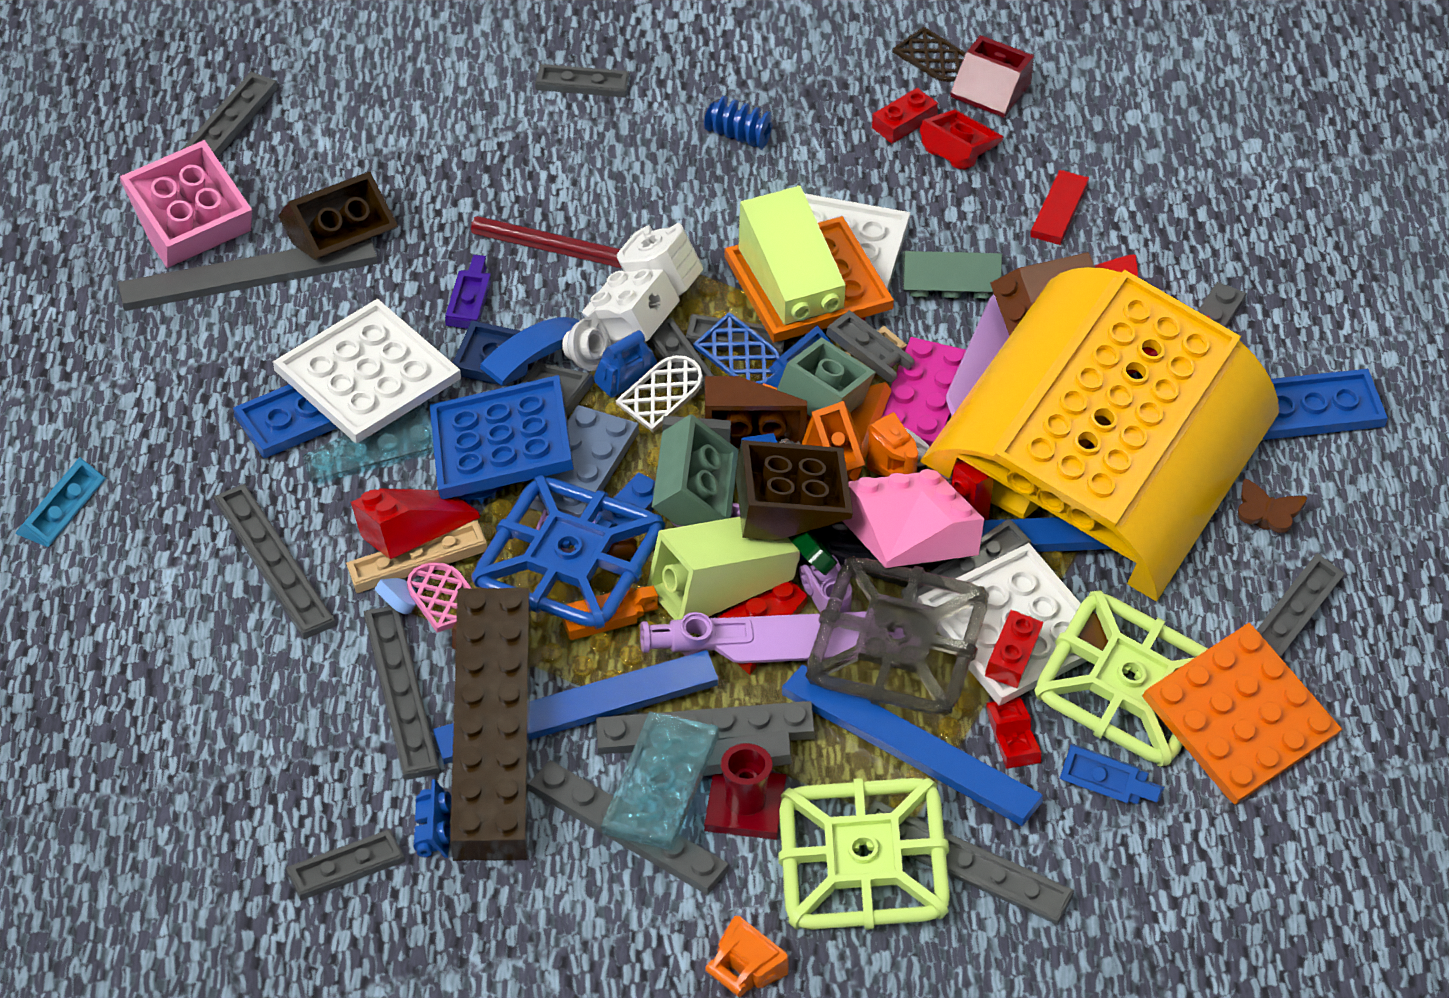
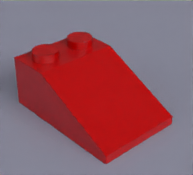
M380 488L366 491L360 498L351 502L361 537L389 559L395 558L480 518L479 511L459 497L441 499L438 490Z

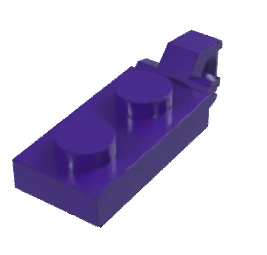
M473 254L469 270H459L445 315L446 326L468 329L471 321L480 322L491 285V273H486V256Z

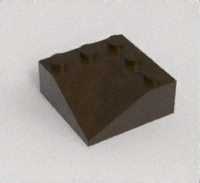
M749 440L741 441L735 473L743 538L780 540L852 518L853 509L843 448Z

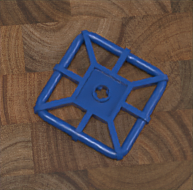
M543 475L536 476L534 481L524 489L506 519H502L496 527L497 533L478 561L471 578L474 585L479 588H517L495 579L527 569L542 574L544 576L533 593L529 592L531 611L536 613L543 611L583 626L595 627L597 630L605 627V623L614 616L632 584L640 580L643 574L641 569L654 550L658 532L665 528V523L662 516L608 497V493L598 490L593 492L555 478H544ZM551 492L586 503L588 506L580 518L558 511ZM537 495L541 497L548 513V517L540 530L519 524ZM603 510L634 520L612 528L593 523L598 513ZM647 533L630 562L607 554L613 543ZM517 538L531 543L524 555L494 563L508 540ZM570 545H574L575 551L565 553L561 550V548L567 549ZM598 567L621 575L601 609L589 584ZM557 580L579 587L589 612L546 597Z

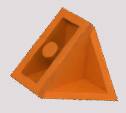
M841 401L813 411L801 445L843 448L847 472L866 466L861 438L845 402Z

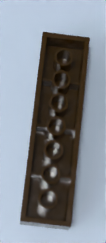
M529 587L465 588L457 590L450 832L453 861L527 860L531 638Z

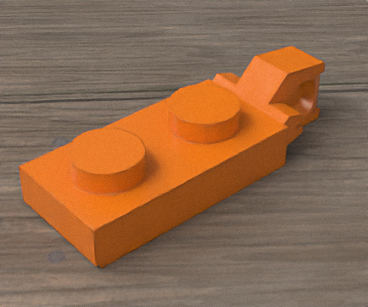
M654 585L637 588L636 590L630 588L614 616L605 623V627L597 630L595 627L583 626L563 618L561 620L570 640L636 624L637 618L644 616L645 612L658 609V594ZM611 593L595 597L600 609ZM585 600L565 604L589 612Z

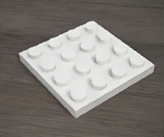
M805 194L817 223L841 216L844 217L881 280L889 290L910 222V212Z
M378 299L273 361L274 371L356 444L461 379V371Z
M1028 543L919 596L916 606L1000 706L1036 688L1038 678L1056 648L1055 641L1058 635L1065 632L1081 603ZM1010 610L1044 622L1018 689L984 676L988 661ZM1074 653L1068 654L1056 677L1087 662V660Z

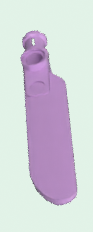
M992 295L988 300L946 394V401L951 416H953L1009 338V333L995 295Z
M692 612L684 616L683 619L671 620L670 624L649 625L647 621L640 624V643L643 653H649L650 649H671L672 652H681L683 655L688 656L705 650H716L735 663L908 656L915 654L921 645V636L915 627L893 615L878 612L709 618L703 613ZM690 633H696L700 637H693Z

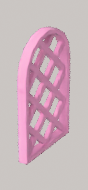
M435 562L423 564L413 569L408 575L407 589L434 630L438 633L452 628L457 623V616L448 614L451 608L457 609V603H454L457 598V590L461 589L462 586L464 589L471 588L461 573L453 566ZM434 570H442L446 573L443 576L434 574L433 572ZM417 575L425 577L422 583L412 580ZM430 578L441 580L438 587L428 585L427 583ZM446 582L458 584L455 590L443 588ZM412 587L419 588L417 593L414 591ZM424 589L435 591L433 598L422 596ZM440 593L452 595L449 602L438 599ZM422 601L429 603L427 608ZM435 604L446 606L443 613L433 611L432 609ZM433 616L440 618L438 623L433 618Z

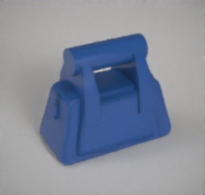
M640 330L608 346L603 352L593 379L611 398L629 389L657 364L655 356L644 342L645 336Z

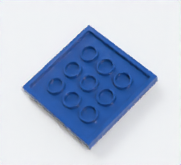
M559 375L430 404L437 487L441 499L460 497L465 494L490 490L504 485L526 482L540 475L548 476L574 470L563 388Z

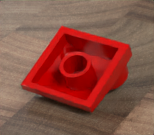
M956 109L924 119L919 130L922 136L921 143L928 153L942 156L949 160L953 167L962 170L975 166L978 155L1000 144L1004 138L1001 134Z

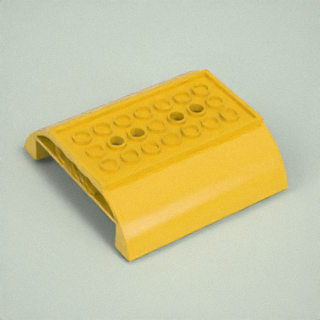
M1076 268L1062 272L1048 282L920 462L949 479L953 474L954 464L960 460L975 467L1134 561L1136 565L1127 585L1157 602L1278 416V397L1265 368L1256 356L1240 341V335L1125 269L1121 273L1103 268ZM1151 347L1157 351L1158 355L1149 356L1144 353L1142 348ZM1136 370L1143 378H1131L1126 371ZM1104 416L1109 419L1111 425H1101L1096 422L1094 417ZM1087 439L1094 444L1095 448L1085 449L1079 444L1078 440Z

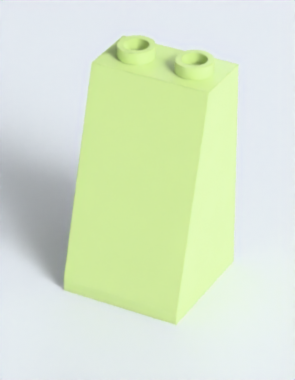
M796 186L741 201L739 250L783 324L786 325L843 309L846 284L802 188Z
M740 517L659 530L647 586L654 585L658 594V601L674 620L683 619L684 616L692 612L703 613L709 617L782 583L793 580L797 564L800 560V551L788 537L780 540L743 538Z

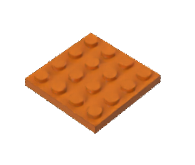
M843 216L819 222L818 225L846 284L844 308L784 325L741 254L739 244L725 248L727 263L773 343L807 334L817 325L820 329L828 328L830 324L849 310L859 318H864L893 309L894 299Z
M1250 622L1146 689L1142 695L1149 706L1234 805L1336 737L1342 730Z

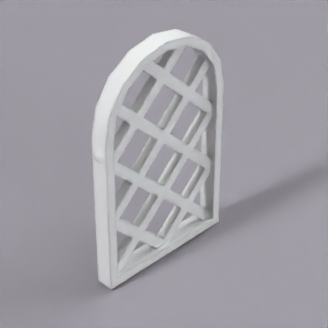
M676 355L667 357L657 363L615 401L616 405L653 433L662 425L663 416H672L699 391L703 381L701 368L695 360L687 356ZM684 362V368L672 369V363ZM667 365L666 370H660L661 368ZM698 372V381H688V373ZM684 373L683 382H672V374ZM655 375H667V383L655 384ZM651 378V384L643 385L646 381H648ZM688 386H694L693 389L690 392H688ZM683 387V395L671 396V388ZM667 388V396L655 397V389ZM651 389V398H639V390ZM635 392V399H627ZM667 401V410L655 411V402ZM671 401H678V402L671 408ZM639 403H651V411L639 412ZM626 404H634V411L626 406ZM663 415L655 422V416ZM650 416V423L642 417Z

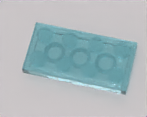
M649 712L601 824L602 834L673 850L718 740V726Z

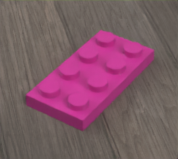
M910 337L905 352L914 359L915 365L910 369H905L899 364L896 372L898 377L891 384L890 388L892 391L882 417L894 412L905 428L911 430L931 446L951 418L946 394L966 349Z

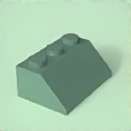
M903 251V290H910V296L929 297V290L942 291V297L961 298V291H974V298H990L993 295L990 282L1001 277L1002 253Z
M692 414L662 431L652 508L675 525L681 526L731 518L739 450Z

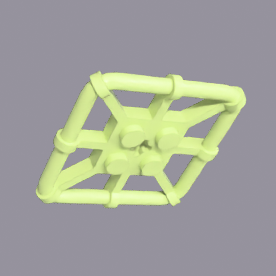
M1101 590L1092 591L1080 604L1065 632L1058 635L1055 641L1056 648L1042 670L1034 692L1038 700L1045 702L1051 708L1093 730L1094 736L1100 739L1104 736L1143 759L1157 763L1159 767L1167 766L1178 755L1183 745L1174 734H1172L1167 743L1153 709L1144 700L1142 695L1146 689L1208 648L1164 625L1165 621L1159 617L1155 620L1115 597L1103 594ZM1092 612H1096L1108 640L1103 651L1078 638ZM1112 612L1149 632L1143 644L1120 633ZM1159 637L1192 655L1193 658L1171 661L1150 648L1155 639ZM1070 653H1074L1095 665L1090 675L1054 680ZM1134 672V679L1136 681L1126 678L1123 673ZM1090 690L1110 701V704L1102 718H1099L1059 695ZM1118 706L1141 718L1153 747L1110 724Z
M855 778L854 782L809 785L794 789L787 788L781 794L782 800L779 813L782 850L778 854L779 864L783 867L785 909L789 918L788 923L795 929L800 927L804 929H826L864 926L866 930L874 929V925L925 922L936 918L942 919L948 913L950 893L946 855L949 853V842L944 838L941 798L937 789V783L932 779L906 778L863 782V778ZM911 793L892 813L865 815L864 796ZM855 797L856 815L829 817L808 800ZM923 801H926L930 838L900 840L899 825ZM794 810H798L825 831L826 846L796 848ZM867 845V849L873 851L872 854L866 857H860L854 852L859 851V846ZM922 854L931 856L934 894L903 872L901 856ZM827 861L828 877L800 904L798 865L800 863ZM898 885L925 906L873 910L871 887ZM862 887L863 911L811 914L835 889Z

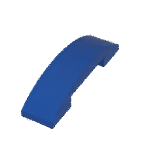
M557 317L534 324L512 336L496 348L481 363L480 369L501 386L527 375L528 364L563 348L565 334L579 320L572 317Z

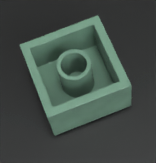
M821 337L787 363L777 390L806 400L807 414L809 416L812 415L813 411L841 401L845 402L850 413L864 402L875 371Z

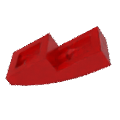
M1021 697L1014 698L1000 706L995 701L986 703L989 721L1006 769L1041 763V750L1031 731V717Z

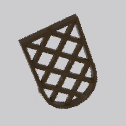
M922 27L892 49V53L929 76L945 82H955L960 69L959 63L963 62V59H958V54L963 57L966 54L963 50L926 27ZM922 34L923 39H916ZM926 34L932 37L933 39H927ZM913 43H923L924 48H913ZM927 43H938L939 49L928 48ZM942 44L950 49H942ZM914 53H924L925 58H914ZM928 53H939V58H929ZM943 53H954V59L943 58ZM929 63H940L941 68H930ZM944 63H955V68H945ZM945 73H956V76H945Z

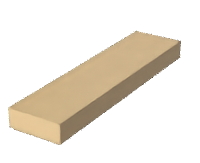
M478 520L395 558L389 559L381 552H377L349 561L346 565L355 591L360 593L375 588L381 579H403L408 577L413 569L420 565L433 562L449 564L483 553L488 546Z

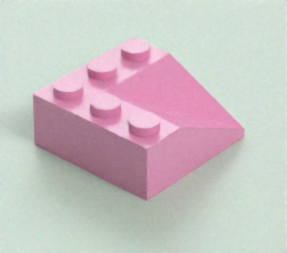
M205 140L120 176V181L151 245L167 268L251 231V207Z
M925 469L920 471V473H894L889 477H863L857 481H849L853 516L851 519L843 522L885 568L979 555L984 518L939 472Z

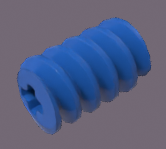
M722 96L718 102L713 101L710 104L704 118L705 130H714L718 135L725 134L729 139L736 138L738 142H747L752 147L758 145L760 150L765 148L772 130V113L770 111H766L763 117L760 118V108L755 107L752 113L749 114V104L744 103L741 109L738 110L739 101L734 99L727 106V96Z

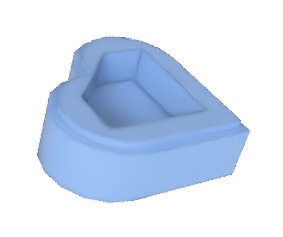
M381 579L375 587L376 592L393 609L402 614L411 613L416 606L407 589V581L404 579Z

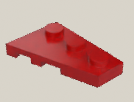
M788 581L741 602L717 618L799 615L807 605V594L792 581ZM737 663L749 675L757 667V663Z

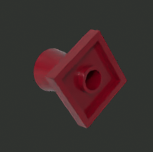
M742 743L730 747L723 754L721 759L723 773L712 776L704 822L705 832L777 840L780 824L781 794L785 791L786 774L771 773L772 758L764 748L751 743Z

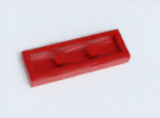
M1059 169L1031 229L1030 237L1061 245L1087 189L1089 177Z

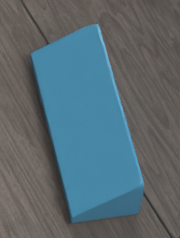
M79 457L15 534L49 547L106 478Z

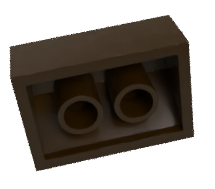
M370 171L287 202L278 215L291 243L314 260L392 231L398 227Z

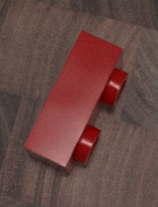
M917 87L872 114V129L893 144L920 128L924 119L936 116L938 103Z
M960 460L954 464L951 486L984 520H988L994 479Z
M1010 610L988 661L984 676L1018 689L1044 622Z

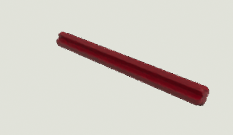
M475 216L471 223V232L475 235L622 268L617 259V253L620 251L619 248L481 216Z

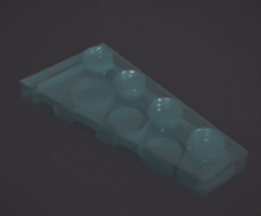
M422 403L357 444L347 435H344L304 454L303 463L312 486L433 455L434 446L430 417Z

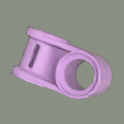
M839 562L826 576L814 566L809 567L805 564L799 567L803 587L807 594L811 596L820 614L851 612L852 587L843 574Z

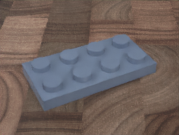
M578 405L567 421L574 470L544 476V478H555L593 492L603 491L637 437L639 423ZM534 479L529 480V482L527 483V485L525 486V488H526L531 482H533ZM551 492L558 511L580 518L588 506L586 503ZM537 495L529 508L543 512L546 508L541 497Z

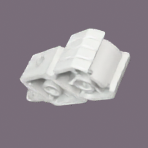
M676 223L670 228H661L654 231L648 225L635 232L617 253V259L623 271L614 272L607 278L604 286L591 297L590 303L582 311L585 318L577 322L563 338V351L567 358L573 360L577 366L587 371H596L605 349L637 330L642 331L645 341H648L680 301L678 296L686 292L703 271V265L680 223Z

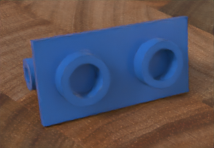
M432 779L431 790L423 789L416 796L415 821L417 824L422 825L415 826L413 848L420 857H429L432 852L439 851L444 858H449L452 796L441 787L436 779Z

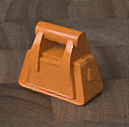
M892 412L870 424L867 468L883 477H889L894 473H917L918 450L915 440L906 431L897 415Z
M737 915L733 917L720 939L715 959H712L705 968L706 972L736 996L741 997L754 986L763 988L787 976L788 955L742 917ZM732 967L740 976L737 977L728 968Z

